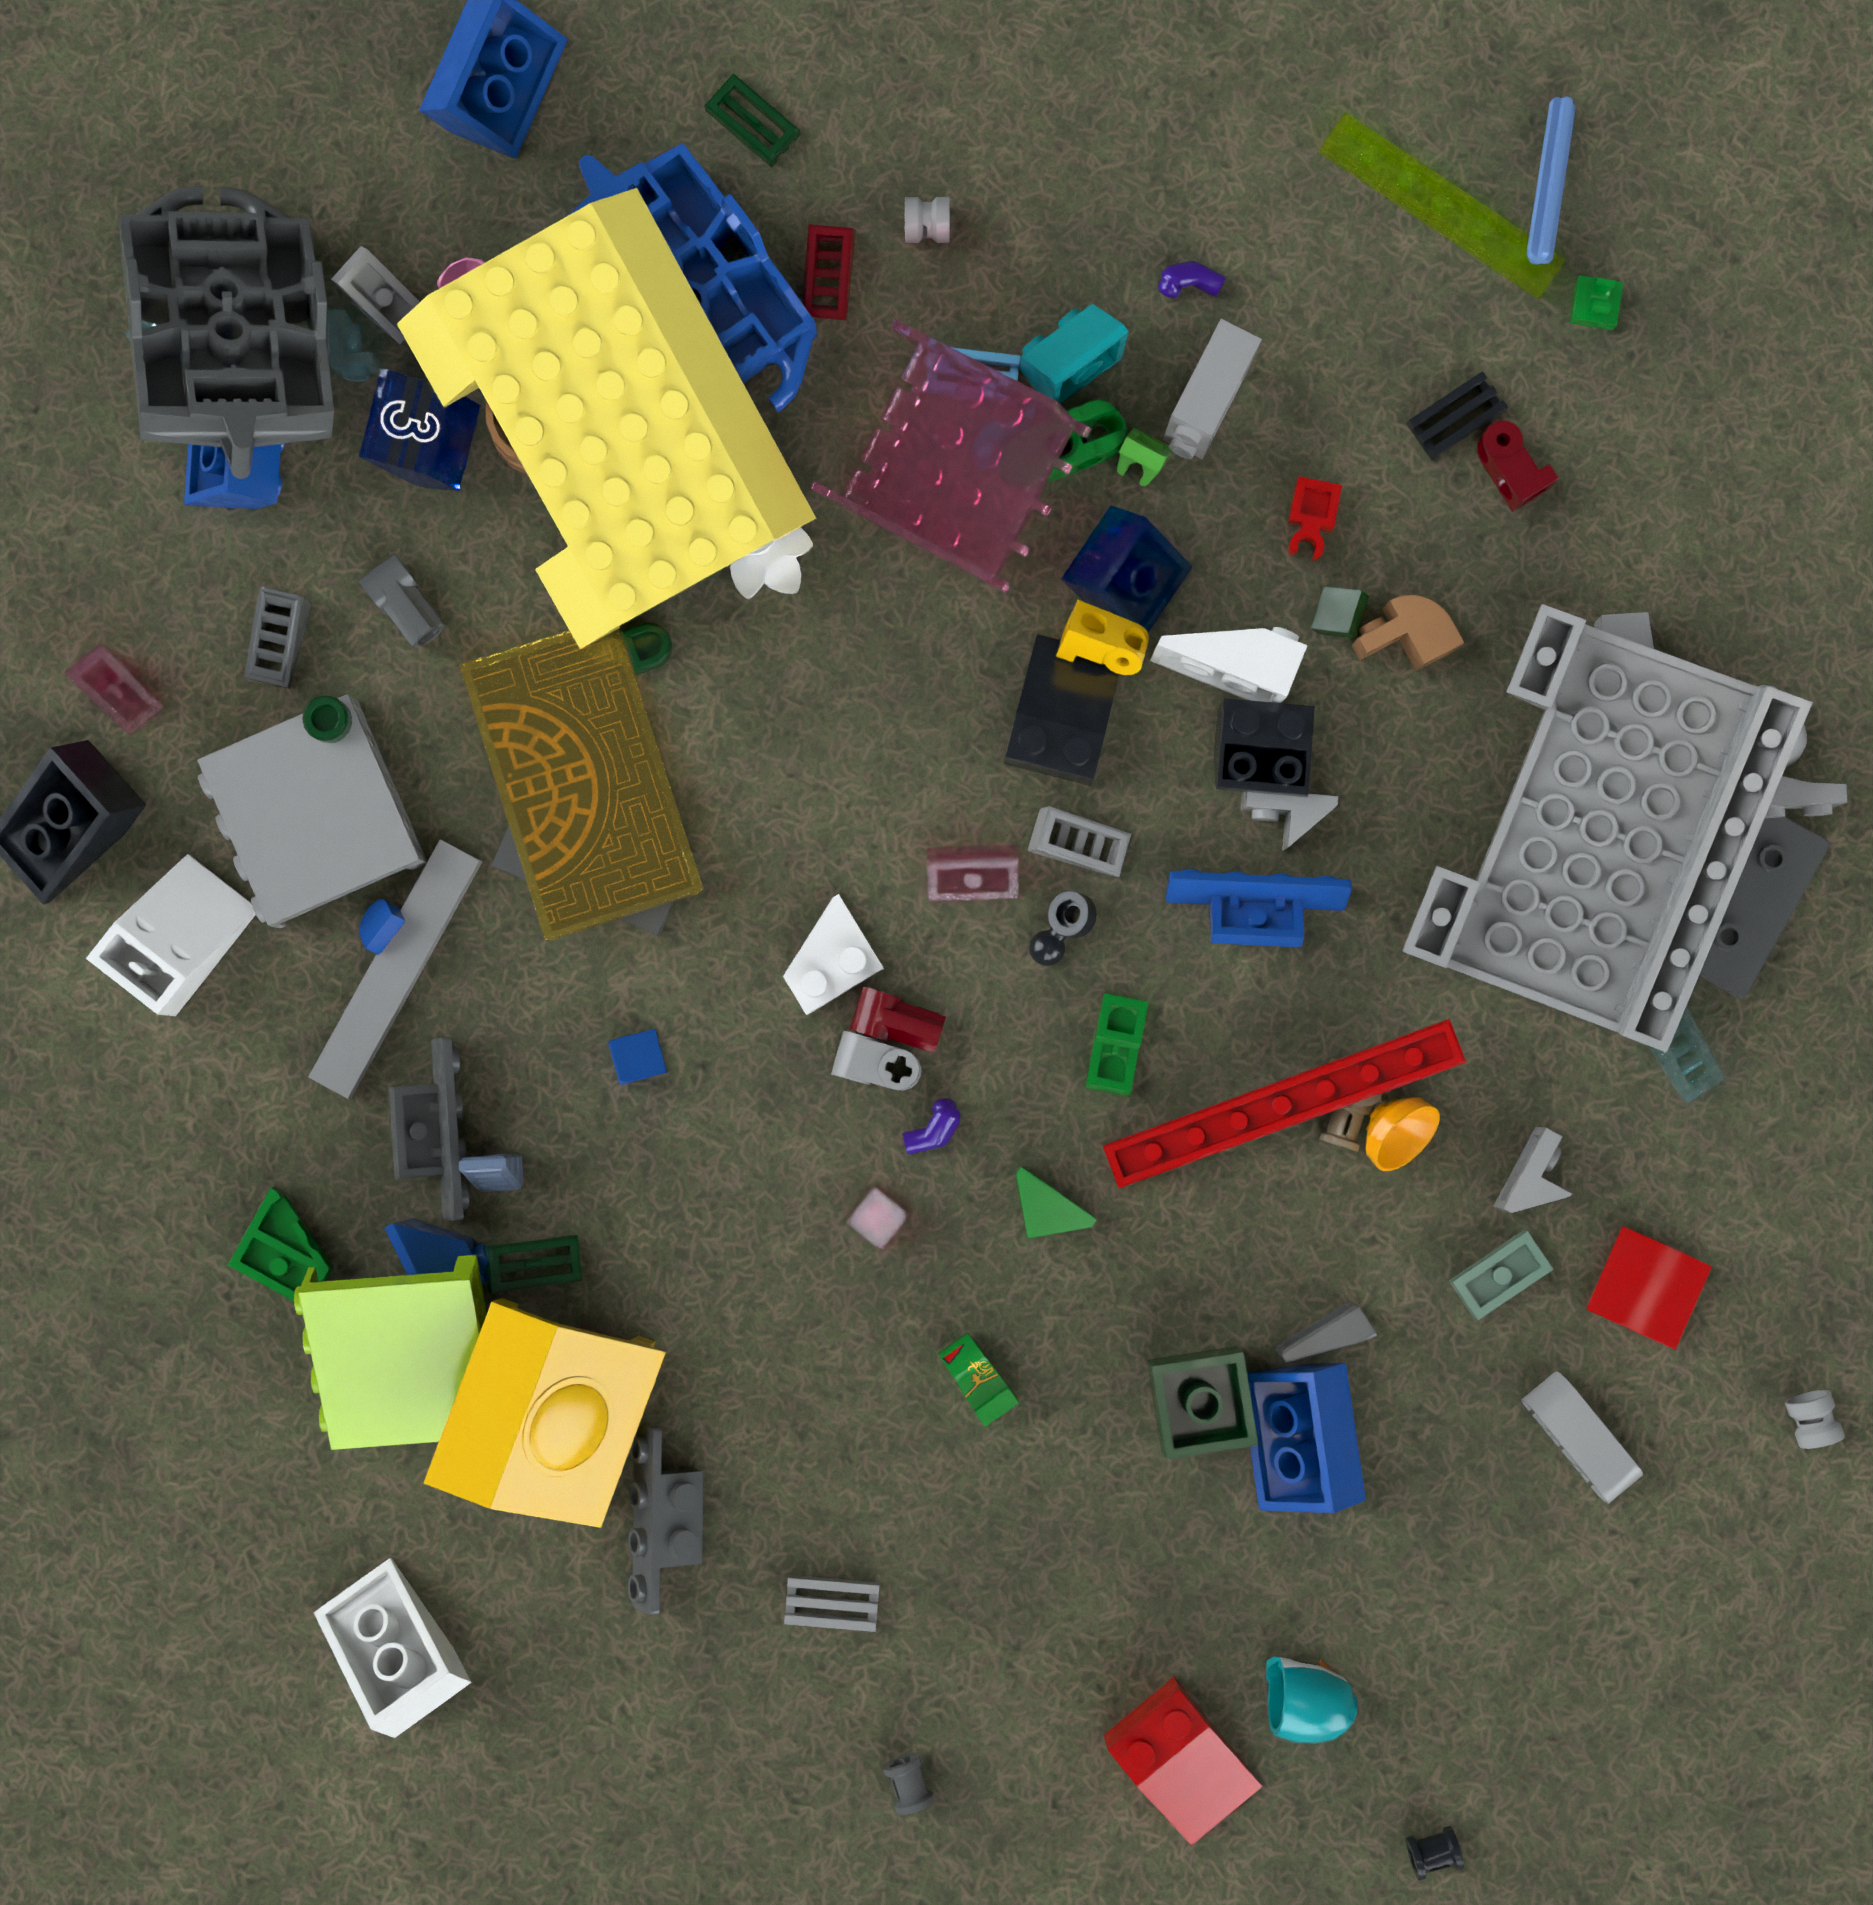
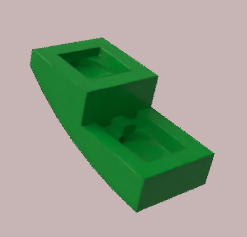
M1104 993L1085 1088L1127 1097L1130 1096L1138 1050L1142 1042L1148 1002Z

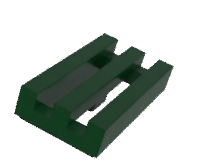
M734 73L704 105L705 111L771 168L777 162V158L789 149L791 142L796 141L801 135L800 130ZM735 90L781 129L784 134L779 138L729 94ZM721 103L725 104L772 145L771 149H768L719 105Z
M578 1235L484 1246L485 1256L488 1259L486 1269L490 1279V1283H488L490 1293L582 1281ZM568 1246L569 1254L499 1263L498 1256L501 1254ZM570 1263L571 1272L501 1281L500 1273Z

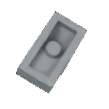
M360 246L331 280L353 300L351 303L397 343L401 344L405 338L397 323L418 305L420 301L368 249Z
M1243 792L1241 811L1252 812V820L1277 822L1279 821V815H1285L1282 851H1284L1338 805V796L1308 794V797Z
M1535 1127L1493 1207L1501 1211L1514 1213L1573 1195L1541 1177L1544 1171L1550 1172L1557 1163L1561 1154V1148L1557 1146L1563 1136L1545 1127Z

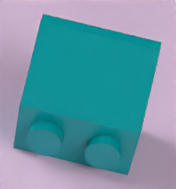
M1093 303L1082 312L1079 308L1073 309L1058 322L1057 326L1059 329L1046 338L1043 334L1038 335L1022 349L1023 355L1020 358L1019 370L1051 411L1123 357L1129 331L1124 324Z

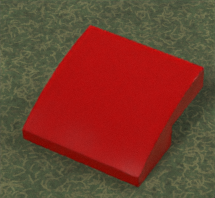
M1622 1226L1586 1310L1676 1351L1712 1266Z

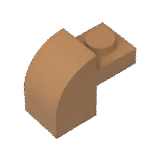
M1406 595L1390 600L1382 608L1389 622L1386 623L1383 617H1379L1359 628L1361 636L1356 639L1352 647L1359 660H1362L1399 640L1415 671H1418L1456 651L1464 644V641L1449 614L1439 604L1422 596Z

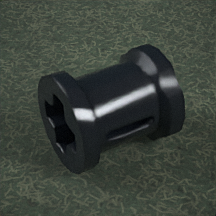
M1451 1826L1443 1827V1832L1418 1840L1413 1836L1405 1838L1410 1862L1419 1881L1426 1879L1427 1873L1449 1867H1454L1456 1870L1464 1869L1460 1846Z

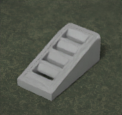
M1048 806L1039 810L1028 851L1082 868L1119 877L1131 834ZM1055 822L1060 825L1054 845L1048 842ZM1070 827L1077 829V833L1070 851L1064 848ZM1088 832L1095 834L1089 857L1082 855ZM1105 837L1113 839L1107 862L1099 860Z

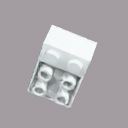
M187 854L113 923L86 959L156 1014L176 1016L256 914L249 900L191 855Z

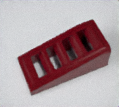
M808 224L803 305L812 318L847 321L856 234L854 228ZM820 241L843 243L842 252L819 250ZM818 259L841 261V270L817 268ZM816 277L840 279L839 288L815 286ZM814 295L838 297V306L813 304Z

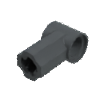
M394 553L358 581L383 613L387 612L411 646L417 649L437 637L446 626L431 604L418 590L420 585L413 576L411 577L407 567Z

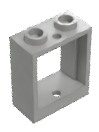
M1223 319L1219 321L1169 420L1163 440L1170 443L1169 449L1173 453L1185 459H1193L1196 456L1203 460L1252 364L1261 343V338Z

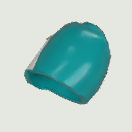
M1275 1656L1266 1661V1680L1269 1684L1267 1697L1268 1722L1274 1736L1293 1743L1316 1744L1329 1742L1344 1734L1354 1723L1358 1713V1699L1353 1695L1349 1682L1343 1676L1332 1672L1329 1665L1324 1661L1320 1660L1318 1665H1311Z

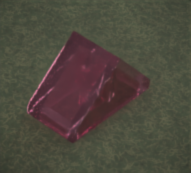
M101 643L65 671V675L128 735L164 707L124 656Z

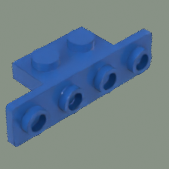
M1186 869L1169 873L1166 902L1210 904L1211 943L1302 947L1304 940L1303 909L1343 911L1346 908L1352 885L1349 879H1337L1333 876L1309 878L1292 877L1283 873L1268 876L1247 875L1239 871L1205 873L1195 869Z

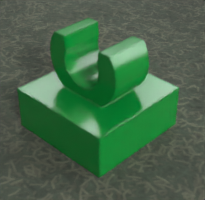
M1579 275L1575 280L1569 323L1613 330L1618 322L1624 282Z

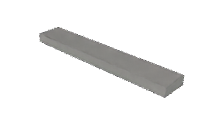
M441 839L439 840L400 910L405 923L382 953L375 955L308 1077L347 1099H352L482 861Z

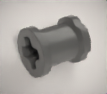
M911 1753L890 1760L882 1768L884 1776L890 1777L897 1799L894 1808L898 1815L919 1812L935 1802L934 1793L927 1789L920 1767L923 1763V1758L920 1753Z

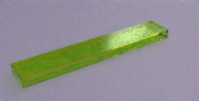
M1346 112L1320 147L1318 153L1538 300L1566 261L1565 258L1554 252L1553 259L1548 264L1540 263L1535 265L1530 263L1526 255L1529 234Z

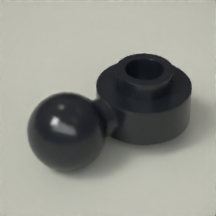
M1065 891L1057 895L1051 902L1048 911L1051 929L1038 932L1030 941L1029 951L1033 960L1043 966H1051L1058 963L1065 953L1064 940L1066 937H1083L1095 925L1097 912L1094 902L1088 896L1074 891ZM1079 908L1080 917L1078 921L1074 923L1072 916L1073 913Z

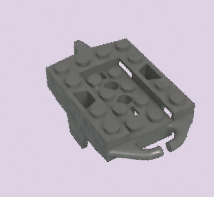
M199 186L178 188L164 194L135 215H119L120 245L140 440L222 447L232 474L236 478L244 479L250 475L254 447L332 438L334 406L326 346L327 299L322 262L315 261L309 219L291 218L256 195L241 189L219 187L220 206L238 207L247 213L182 212L179 210L186 206L203 205V189ZM141 320L156 324V326L142 329ZM307 320L308 329L293 324Z

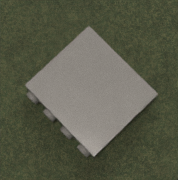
M348 694L337 699L349 708L352 715V726L349 733L338 742L323 743L311 737L304 728L303 714H300L197 760L202 770V773L198 775L200 786L209 799L214 798L220 812L215 817L218 828L226 840L231 839L237 852V856L233 857L235 868L243 881L249 880L255 897L251 898L253 910L262 923L267 922L268 926L279 929L286 926L285 921L406 868L415 870L426 865L428 862L358 700Z

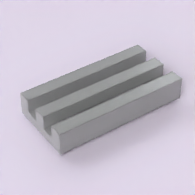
M789 1575L784 1624L876 1632L880 1582ZM797 1588L863 1593L870 1594L869 1601L800 1596L796 1594ZM795 1606L867 1612L868 1618L795 1612Z

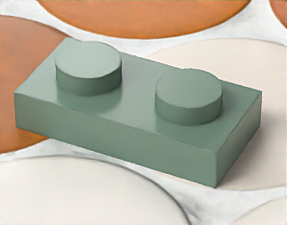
M1522 1230L1457 1274L1449 1282L1473 1318L1480 1320L1551 1272L1553 1268L1529 1232Z

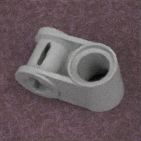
M843 1031L831 1075L867 1085L872 1083L894 1090L905 1091L918 1083L921 1077V1065L914 1054L904 1049L883 1044L880 1040ZM900 1057H905L906 1066L912 1069V1074L910 1077L903 1076L900 1083L894 1082L895 1076L888 1071L890 1063L898 1064Z

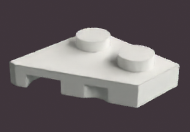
M838 894L832 898L783 977L805 1014L809 1015L884 968Z

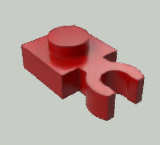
M1298 476L1295 482L1287 524L1300 527L1288 544L1289 556H1295L1299 542L1307 541L1313 546L1311 560L1317 561L1324 551V540L1319 533L1320 531L1331 533L1334 529L1343 485Z

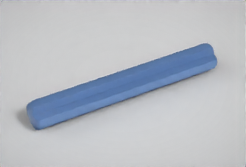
M1568 96L1563 98L1555 97L1549 103L1526 253L1530 263L1535 265L1550 263L1554 255L1576 109L1573 99Z

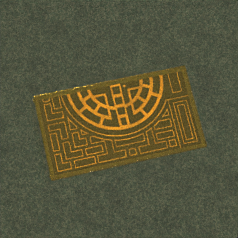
M620 629L611 632L582 649L579 648L569 630L476 660L466 661L459 665L546 942L555 941L557 938L678 899L698 895L704 891Z

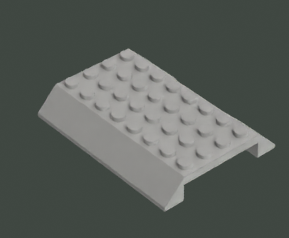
M1541 604L1506 693L1543 709V715L1477 879L1473 880L1436 866L1402 952L1444 968H1451L1608 1028L1622 1036L1667 1053L1813 702L1770 686L1757 687L1586 625L1587 620Z

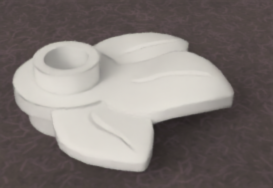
M799 528L731 564V577L739 593L744 598L750 599L760 590L764 583L769 588L781 593H797L801 584V570L796 557L805 554L813 547L808 534L802 528Z

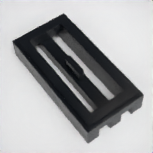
M1483 371L1410 419L1406 424L1431 460L1505 412L1508 408L1504 400L1500 402L1496 394L1498 392L1494 386L1490 387L1486 382L1487 376ZM1475 388H1478L1481 394L1426 431L1422 429L1420 425ZM1485 402L1490 405L1491 408L1437 445L1434 446L1430 440Z

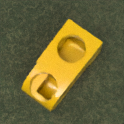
M1077 600L1065 625L1056 656L1073 662L1077 655L1101 665L1105 664L1111 671L1117 674L1133 675L1142 668L1149 642V634L1143 626Z

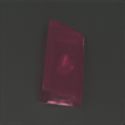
M1016 845L927 848L929 901L1018 898V855Z

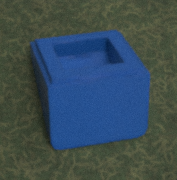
M656 1029L608 1041L620 1085L667 1073Z

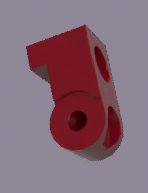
M1500 420L1492 423L1483 433L1477 444V454L1513 512L1550 490L1559 478L1550 464L1539 470L1522 445L1523 436L1521 430L1512 422Z

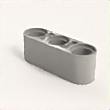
M1555 1371L1521 1399L1528 1411L1532 1409L1535 1412L1532 1416L1558 1447L1561 1445L1564 1448L1561 1450L1584 1480L1587 1483L1591 1481L1593 1485L1590 1487L1606 1504L1613 1501L1643 1476V1472L1560 1372Z

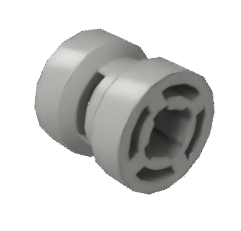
M905 197V243H919L923 238H932L936 243H950L949 197H936L932 202H923L919 197Z
M1810 1391L1788 1398L1785 1401L1788 1415L1795 1419L1797 1424L1795 1437L1800 1448L1824 1447L1835 1444L1845 1438L1841 1422L1834 1418L1832 1412L1835 1402L1831 1391Z

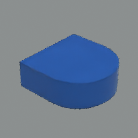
M380 899L367 909L359 928V935L365 949L379 955L405 923V919L397 906Z

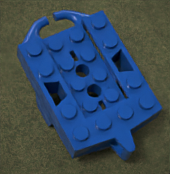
M683 143L645 164L641 162L617 176L593 156H583L579 161V167L590 195L569 215L592 202L637 188L698 301L701 302V307L743 384L770 364L778 365L782 372V382L779 388L767 399L777 413L784 409L795 398L802 383L812 342L818 337L816 324L793 289L770 260L760 233L730 193L725 197L722 195ZM730 235L733 236L747 255V258L728 263L720 253Z

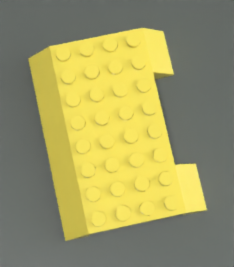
M637 188L582 207L427 295L397 323L443 407L452 404L480 388L568 545L567 548L535 570L580 649L619 629L622 624L770 542L779 540L817 519Z

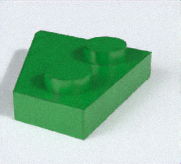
M270 1187L228 1263V1266L293 1302L295 1289L302 1285L308 1267H316L318 1282L327 1281L334 1268L283 1191L277 1187Z

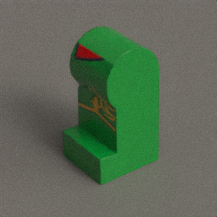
M969 1332L938 1353L944 1365L958 1383L959 1389L985 1427L1019 1404L1017 1395Z

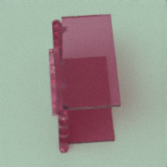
M895 319L891 328L916 349L901 377L902 380L913 385V388L909 393L902 388L896 387L881 417L882 421L893 426L890 434L877 427L875 428L860 458L861 461L872 466L869 474L855 468L842 495L816 481L813 482L810 489L1007 593L1011 585L1006 580L999 578L998 575L1011 550L1024 556L1027 555L1030 548L1016 540L1032 509L1046 516L1050 511V506L1037 499L1054 468L1069 474L1072 466L1059 459L1073 431L1080 436L1088 437L1092 429L1075 420L1058 401Z

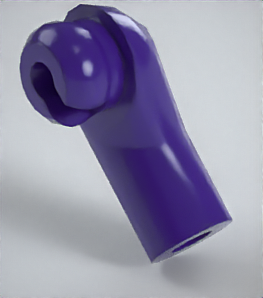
M1187 261L1167 266L1161 273L1163 278L1158 283V290L1164 296L1174 299L1178 297L1182 287L1194 286L1217 297L1226 277L1196 261Z
M943 1098L933 1104V1116L926 1128L902 1133L907 1155L943 1147L950 1141L960 1124V1112L956 1109L957 1107L953 1100Z

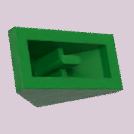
M1019 1166L1016 1170L1015 1176L1028 1239L1089 1228L1097 1221L1094 1216L1022 1166Z

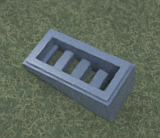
M519 1153L479 1155L462 1158L459 1161V1170L479 1191H510L523 1187L522 1155Z

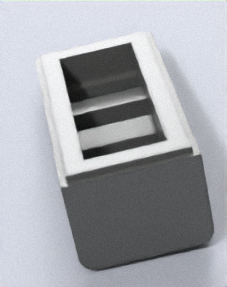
M266 587L260 588L244 676L246 679L290 689L312 605L309 600L292 593ZM279 606L291 609L290 617L273 613L274 607ZM270 623L288 627L287 635L268 631ZM265 642L284 645V654L264 649ZM261 659L281 663V672L259 667Z
M1348 1301L1278 1344L1275 1351L1287 1363L1370 1340L1377 1336L1360 1306Z

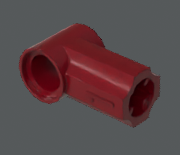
M863 986L849 1030L886 1042L891 1039L935 1053L946 1016L903 1003L899 997Z

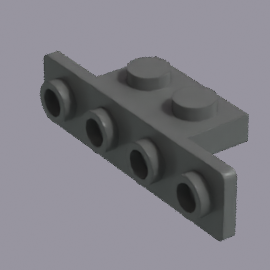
M441 1037L431 1040L434 1084L389 1088L395 1179L440 1175L443 1220L455 1221L463 1220V1210H466L469 1204L468 1188L465 1182H461V1171L459 1170V1161L462 1158H466L465 1143L462 1137H458L457 1119L462 1117L463 1112L462 1097L460 1092H455L454 1074H457L459 1071L460 1059L457 1047H452L451 1037Z
M640 1423L630 1449V1456L634 1462V1482L630 1485L629 1500L634 1513L633 1529L630 1530L628 1538L629 1550L633 1556V1575L628 1580V1595L633 1608L647 1615L659 1614L660 1568L702 1564L703 1471L698 1469L661 1471L662 1430L654 1425Z

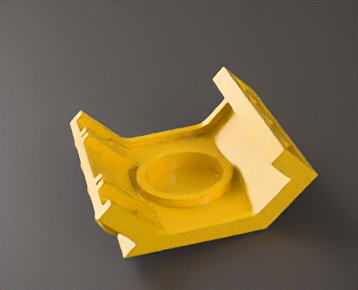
M504 1298L494 1300L488 1309L423 1484L493 1510L601 1528L666 1352L654 1348L656 1341L640 1335L631 1340L620 1339L547 1320L518 1309L519 1304Z

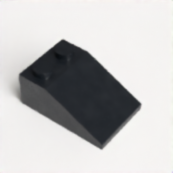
M1037 634L1004 764L1091 786L1100 757L1119 674L1111 671L1105 664L1101 665L1077 655L1073 662L1059 658L1056 654L1061 640Z
M89 740L50 747L0 818V856L43 905L50 903L126 834L146 807V803Z

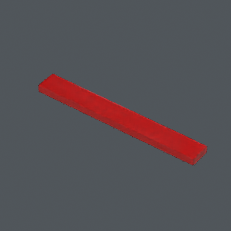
M1448 1018L1103 1145V1149L1117 1186L1122 1188L1467 1062L1452 1023Z

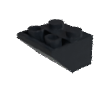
M1224 698L1217 710L1214 745L1216 789L1308 797L1315 706Z

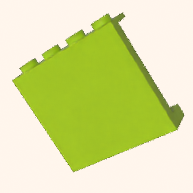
M477 1255L458 1256L453 1272L318 1282L316 1267H308L302 1285L295 1289L294 1305L296 1313L303 1315L304 1318L303 1348L305 1354H311L314 1366L311 1371V1386L315 1394H320L319 1424L322 1432H328L331 1450L439 1442L487 1315Z

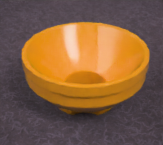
M1421 1097L1394 1098L1388 1103L1380 1104L1371 1113L1370 1122L1366 1127L1367 1156L1382 1171H1392L1406 1165L1422 1152L1434 1136L1440 1121L1439 1111Z

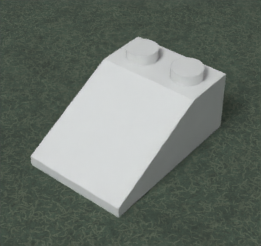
M1273 627L1272 631L1260 628L1161 636L1150 661L1246 700L1282 703L1289 693L1307 645L1298 642V635L1280 627Z
M391 1558L313 1612L371 1730L395 1738L472 1683L454 1648Z

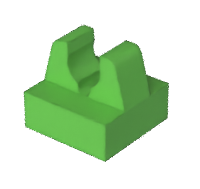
M1133 428L1119 451L1120 457L1117 472L1123 476L1130 464L1136 462L1141 464L1144 474L1140 479L1139 485L1145 487L1159 474L1172 450L1169 449V445Z

